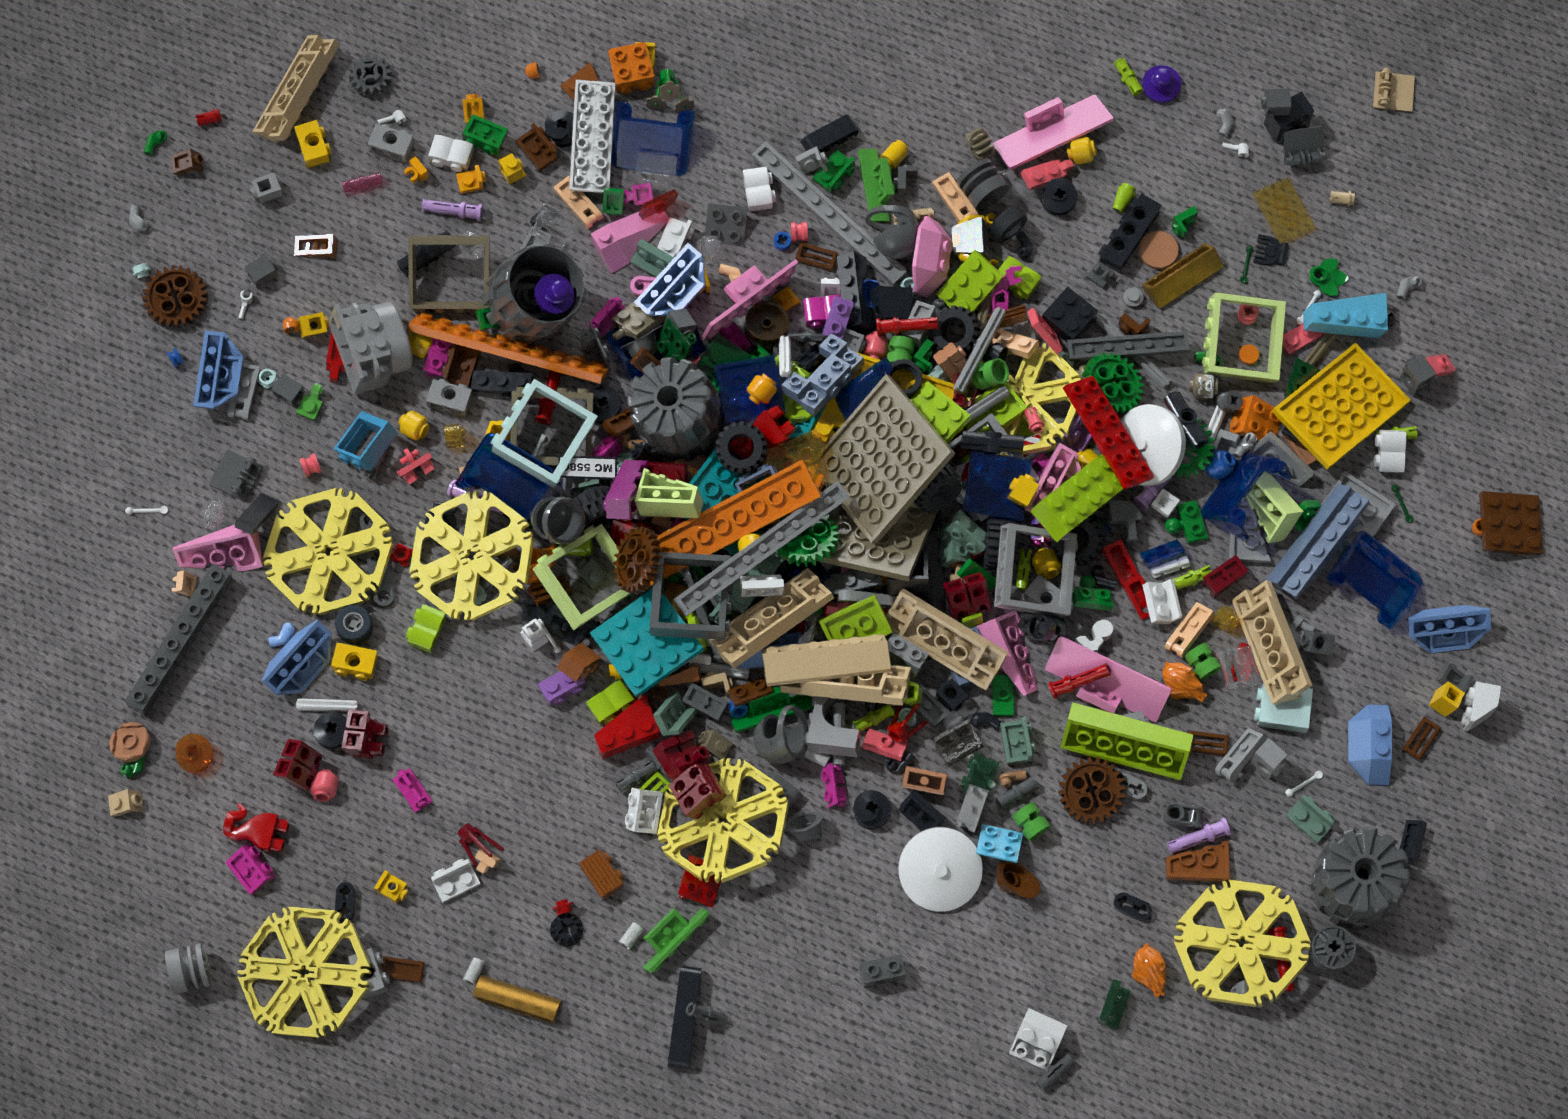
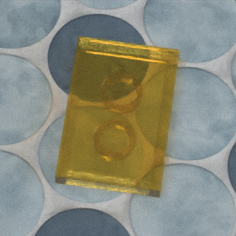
M1288 177L1253 192V197L1280 244L1315 229Z

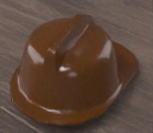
M1006 860L999 861L996 880L1000 889L1027 899L1034 898L1039 894L1040 883L1038 879L1023 867L1018 861L1017 863Z

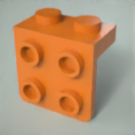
M645 42L609 49L608 55L614 76L616 93L625 95L631 93L632 90H648L655 86L654 73Z
M1254 395L1242 397V406L1240 409L1235 410L1233 419L1230 422L1229 432L1239 436H1245L1247 433L1252 432L1257 437V441L1261 440L1270 431L1277 436L1281 421L1272 412L1275 407Z

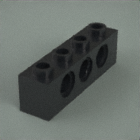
M1141 193L1138 199L1134 198L1129 206L1131 209L1129 213H1124L1121 217L1119 228H1114L1111 232L1109 243L1107 245L1103 244L1098 253L1100 255L1099 262L1120 273L1159 215L1162 205ZM1141 215L1144 219L1139 220L1134 216ZM1130 230L1133 234L1127 235L1124 231ZM1114 246H1121L1123 250H1116Z

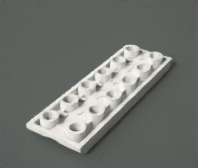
M576 80L569 191L604 194V188H609L615 83Z

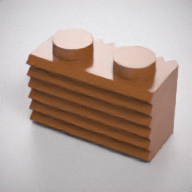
M580 643L563 655L557 670L564 672V675L567 674V677L573 679L574 682L581 678L585 680L590 673L594 674L600 666L598 662L601 656L583 643Z
M599 849L580 861L579 866L601 899L604 900L624 887L622 882L624 877L619 869L614 870L611 866L613 861L607 852L603 854Z

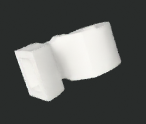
M533 619L521 628L520 634L533 652L548 642L545 636L546 632L536 619Z
M1100 620L1092 627L1093 641H1089L1086 636H1079L1075 639V643L1097 653L1102 647L1103 642L1111 637L1113 625L1108 620Z

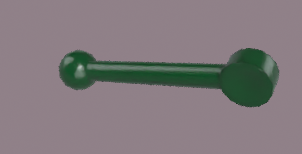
M1251 245L1246 247L1247 255L1243 270V276L1240 277V282L1242 284H1245L1248 281V278L1246 276L1248 271L1250 255L1253 252V247Z
M1394 484L1391 486V490L1395 492L1406 516L1405 521L1411 523L1413 516L1409 515L1398 491L1399 486Z

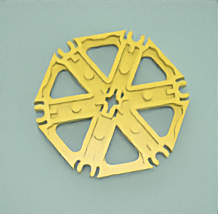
M1046 343L1043 344L1042 348L1037 349L1029 359L1023 358L1015 379L1009 374L1007 380L1008 385L1018 397L1022 396V401L1029 408L1030 413L1032 414L1030 407H1036L1040 420L1044 422L1043 431L1037 433L1040 436V441L1036 444L1024 446L1022 455L1050 450L1052 446L1056 447L1057 444L1054 438L1060 437L1062 440H1065L1063 432L1068 436L1077 414L1063 387L1081 380L1080 376L1059 354L1056 355L1050 347L1047 350ZM1046 362H1053L1065 374L1063 379L1036 384ZM971 383L968 384L966 390L963 393L958 394H963L967 397V393L969 391ZM1067 400L1071 403L1065 421L1061 424H1057L1040 406ZM1025 414L1003 428L1008 435H1016L1022 418L1029 425ZM1005 453L999 454L1001 458H1002L1004 455H1005V458H1010L1007 453H1006V454H1005Z
M334 488L291 500L296 504V507L294 508L291 503H288L289 513L285 514L282 510L279 511L284 519L276 515L263 556V560H265L263 564L265 566L272 565V569L265 573L267 576H271L267 578L300 611L302 606L304 613L307 612L309 606H313V615L318 613L320 616L341 610L346 606L363 604L365 602L360 596H363L365 600H369V597L366 595L368 590H373L377 593V589L373 584H376L379 589L381 587L394 545L392 537L385 538L384 534L391 530L387 527L389 526L388 523L357 493H355L354 497L353 491H350L347 497H343L344 490L342 488L339 490ZM328 500L331 502V507L322 531L304 513V508L309 504ZM353 508H360L372 519L373 525L371 528L345 535ZM284 527H289L307 545L284 553H277L275 550L280 532ZM327 547L333 550L330 552V556L323 553ZM376 549L380 551L375 571L370 575L365 574L349 558ZM311 568L305 590L302 594H295L282 580L283 575ZM334 572L351 588V595L327 602L325 597Z
M474 490V492L468 491L430 509L429 511L433 512L435 516L426 513L425 515L429 518V522L427 524L419 522V525L424 530H421L418 526L416 528L409 572L412 574V579L420 578V582L414 585L416 589H420L416 591L456 620H460L461 613H465L464 619L466 621H474L515 602L509 595L518 599L519 596L515 594V589L517 587L525 589L524 585L519 582L523 581L526 585L528 584L534 544L533 533L531 531L524 533V529L530 526L528 522H524L528 520L492 493L489 495L487 491H484L481 499H479V492L477 490ZM461 504H465L468 507L464 536L443 521V514L446 511ZM497 507L510 518V525L486 536L490 508ZM427 537L433 538L451 552L426 565H423L420 560L423 541ZM520 546L522 548L519 570L515 573H511L493 559L504 552ZM470 551L476 553L473 560L467 558L470 556ZM457 575L454 599L451 603H445L432 592L431 588L433 585ZM481 575L498 588L500 594L498 598L484 605L476 606Z
M724 758L709 764L712 772L720 775L719 784L727 796L720 803L716 802L711 807L707 806L702 811L703 815L698 820L695 819L671 829L672 811L676 805H679V800H676L670 787L668 788L670 794L667 792L665 794L657 833L660 844L668 842L667 845L662 846V850L665 856L701 881L703 876L705 882H708L709 877L715 875L716 883H719L720 879L724 883L768 865L767 862H771L772 859L767 854L770 851L778 854L777 847L781 849L789 808L786 797L778 798L784 794L783 788L745 760L743 767L740 759H738L735 766H731L730 758H727L726 766H724ZM751 777L766 787V791L738 802L744 778ZM770 813H775L778 816L775 834L771 838L766 837L747 822ZM718 817L723 819L726 817L727 822L720 823ZM708 839L702 866H695L681 856L680 853L683 848ZM733 840L753 854V860L737 868L728 869L726 861L730 841Z
M1224 880L1222 881L1224 887L1222 890H1217L1215 884H1213L1212 894L1208 887L1177 922L1182 925H1176V930L1183 932L1182 936H1174L1176 941L1174 944L1191 988L1193 984L1195 991L1200 987H1204L1205 991L1202 993V996L1204 998L1207 997V1000L1256 1007L1254 999H1257L1258 1005L1262 1006L1261 998L1266 996L1271 1003L1273 1002L1271 993L1275 995L1277 1000L1308 964L1309 955H1304L1301 952L1311 949L1309 945L1311 944L1293 899L1290 902L1289 895L1284 899L1279 898L1282 893L1280 888L1277 889V886L1228 880L1231 886L1228 888L1227 882ZM1238 891H1249L1263 894L1265 897L1264 901L1245 922L1235 898ZM1207 902H1213L1225 929L1196 925L1193 922V918ZM1283 913H1288L1291 916L1297 931V935L1294 938L1265 935ZM1241 939H1245V942L1248 944H1244L1243 947H1239V943L1237 942H1240ZM1189 947L1220 952L1203 971H1196L1192 966L1187 950ZM1260 957L1290 961L1292 966L1278 982L1273 983L1269 981ZM1240 965L1249 988L1248 992L1237 994L1222 991L1219 988L1220 985Z
M288 907L290 909L289 913L286 908H283L284 916L279 919L278 914L275 912L272 913V916L269 915L240 955L249 958L248 960L244 958L239 959V962L246 963V969L238 970L237 973L246 975V977H238L255 1021H258L259 1025L269 1021L267 1031L273 1034L321 1038L319 1036L320 1033L325 1037L327 1036L325 1028L330 1026L333 1032H336L337 1028L340 1029L369 989L360 986L361 984L364 986L370 985V982L363 981L362 977L364 974H371L370 970L363 969V967L371 968V965L354 924L350 923V920L347 918L340 924L339 919L342 914L339 912L336 913L337 911ZM303 917L323 919L325 925L307 948L298 928L299 919ZM271 932H276L287 959L258 956L257 951ZM343 938H349L357 955L356 964L325 963ZM306 966L307 970L314 973L305 974L303 978L302 974L294 971L303 970ZM258 979L283 981L268 1004L262 1007L253 989L254 981ZM322 985L352 988L353 996L340 1013L332 1011ZM302 995L312 1020V1025L308 1028L287 1026L285 1018Z

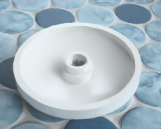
M1147 404L1133 408L1120 421L1154 475L1152 480L1139 485L1154 486L1161 484L1174 475L1183 460L1186 446L1183 427L1174 413L1164 407Z
M934 827L916 834L905 845L899 859V878L905 893L917 905L931 911H950L964 905L976 893L982 879V860L980 855L976 854V846L963 833L951 828Z

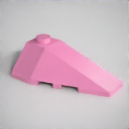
M659 203L607 224L591 233V242L610 272L614 273L630 263L640 239L649 242L669 221V217Z
M232 525L173 547L172 550L179 567L205 568L206 564L214 563L225 569V565L237 566V571H247L263 567L259 533L256 531L251 535Z
M1015 610L978 625L977 629L981 636L1009 652L1001 668L1023 696L1038 689L1033 667L1026 662L1027 654H1030L1029 647H1024L1022 644L1021 636L1025 635L1018 628V623L1021 619Z

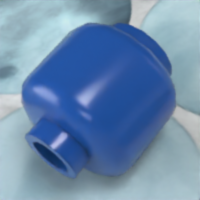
M1218 450L1214 453V458H1208L1210 466L1205 465V471L1208 476L1221 480L1234 471L1236 461L1230 452Z

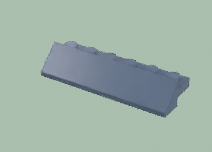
M1338 484L1266 580L1271 581L1272 585L1280 591H1285L1295 599H1298L1305 588L1314 583L1359 523L1358 518L1370 504V501L1352 490L1350 486Z

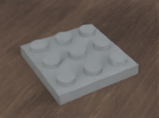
M1344 471L1323 503L1338 484L1350 486L1352 490L1370 501V504L1358 518L1359 523L1344 542L1362 554L1396 504Z

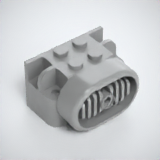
M354 302L351 303L350 307L340 309L339 304L334 306L329 319V325L354 395L384 387L389 382L392 374L411 369L413 357L410 342L399 311L392 302L373 306L368 304L357 305Z

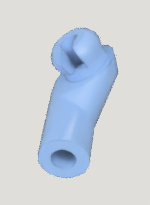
M285 623L279 636L268 638L270 648L288 643L295 634L293 624Z

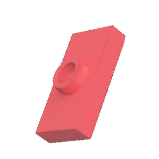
M1446 354L1426 358L1436 373L1435 377L1450 375L1456 371V368Z
M869 729L862 748L901 761L908 741L896 742L887 734Z

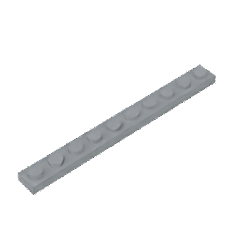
M766 141L752 153V158L762 167H767V172H771L772 176L849 247L865 256L867 263L892 286L907 274V270L897 260L883 256L876 249L873 243L874 240Z
M836 481L821 492L822 497L793 512L677 596L674 601L684 615H689L850 498L840 482Z

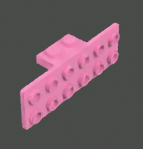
M1092 95L1063 109L1062 101L1057 97L1024 113L1026 127L994 142L993 146L1008 168L1012 170L1112 122L1113 116L1096 95Z
M795 259L768 280L754 265L725 286L724 291L736 304L711 321L700 339L702 341L708 338L710 340L719 333L718 330L722 327L724 329L728 328L737 316L738 318L743 317L748 312L747 309L756 303L762 302V298L765 295L769 297L777 290L776 287L780 284L781 286L786 285L791 280L790 276L796 272L795 267L798 261Z
M1063 636L1058 638L1045 667L1046 671L1064 679L1066 675L1074 676L1107 663L1111 670V676L1080 686L1077 697L1110 713H1115L1118 706L1132 712L1143 711V715L1147 716L1149 720L1157 722L1172 690L1170 687Z

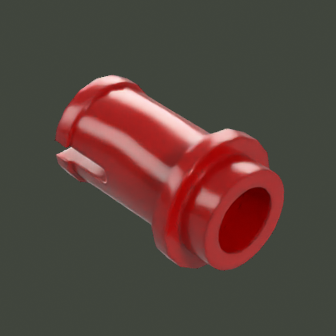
M213 108V111L197 114L198 126L201 127L214 122L218 124L219 121H222L220 110Z

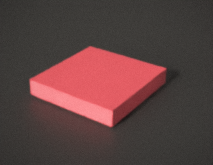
M1031 308L1027 313L1032 327L1057 355L1062 351L1058 335L1036 309Z

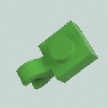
M314 383L310 397L307 395L303 396L296 414L313 421L316 420L323 406V402L319 401L324 390L322 385Z

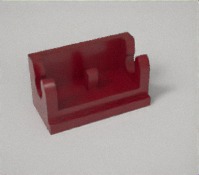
M1235 555L1203 577V586L1209 588L1210 595L1214 599L1245 578L1248 569L1238 556Z

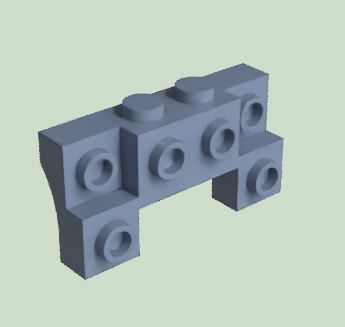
M830 334L819 346V354L827 359L808 379L793 372L782 384V393L795 400L806 412L813 416L832 397L835 398L839 390L844 385H847L854 374L864 365V357L849 349L847 342L833 334Z

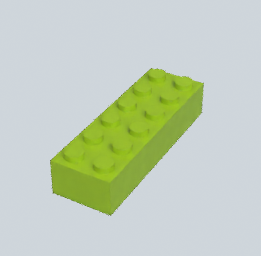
M1100 454L1041 500L1031 510V513L1052 538L1058 542L1124 489L1103 454Z
M1072 702L1060 748L1181 780L1193 735Z

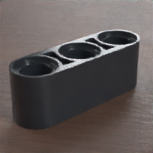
M847 114L808 134L800 143L805 151L817 146L821 153H825L831 150V147L834 145H840L848 141L847 138L853 135L857 136L859 130Z

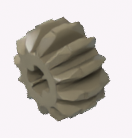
M978 127L966 134L965 141L976 160L990 159L995 155L994 144L984 129Z

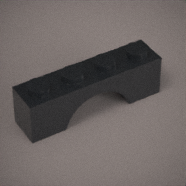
M853 250L837 256L841 298L854 302L846 329L865 334L875 330L873 312L868 307L862 292V280L868 276L867 259Z

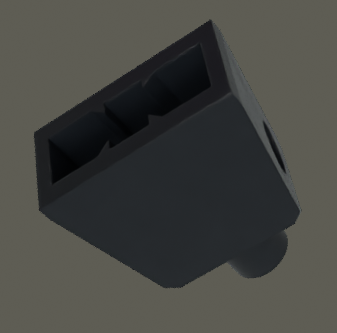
M876 286L871 289L870 295L875 320L876 318L889 320L893 319V317H897L899 320L908 319L913 288Z

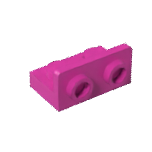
M252 845L242 846L225 862L250 895L259 890L268 880H273L276 877L273 874L272 867L263 861L259 850Z

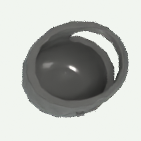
M882 205L872 208L867 213L866 224L874 230L881 232L874 238L873 243L883 256L890 259H902L914 253L917 231L920 225L912 210L897 205ZM879 213H892L897 218L898 225L880 224L872 221L871 217Z
M552 496L542 499L534 506L531 512V524L540 537L550 540L551 543L569 544L581 536L585 528V514L580 504L573 499L563 496L559 498Z
M787 705L783 708L779 717L774 714H768L761 719L754 729V743L756 750L762 758L770 763L784 764L799 759L805 753L807 744L804 743L805 732L808 731V723L803 711L794 705ZM789 710H792L798 718V725L795 728H788L785 724V717Z

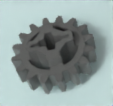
M367 54L366 59L359 56L360 61H353L354 67L349 68L351 86L356 87L357 93L362 90L364 96L368 92L371 93V96H374L376 91L382 94L381 88L387 90L386 83H391L390 76H392V72L389 70V63H385L383 57L378 60L376 54L373 58H370V55ZM358 72H359L360 75H361V76H360V80H358V78H357Z

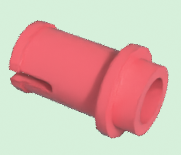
M1030 407L1032 414L1029 408L1024 411V414L1029 423V430L1037 434L1043 431L1044 422L1040 420L1037 408Z

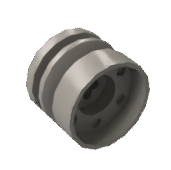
M201 943L195 945L196 954H194L191 945L187 946V956L184 957L180 948L165 951L167 971L174 994L188 992L189 981H193L195 988L200 989L199 979H202L205 988L210 987V963Z

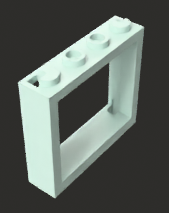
M534 379L531 384L527 383L522 391L524 396L521 401L517 399L511 409L514 412L511 417L507 416L501 425L503 428L500 434L496 433L492 439V452L555 488L573 456L576 455L596 422L597 415ZM534 391L539 392L585 419V422L553 474L502 445Z

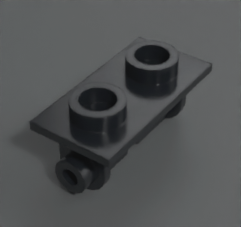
M631 442L635 446L630 451L632 460L666 463L660 454L651 451V447L644 442L640 444Z

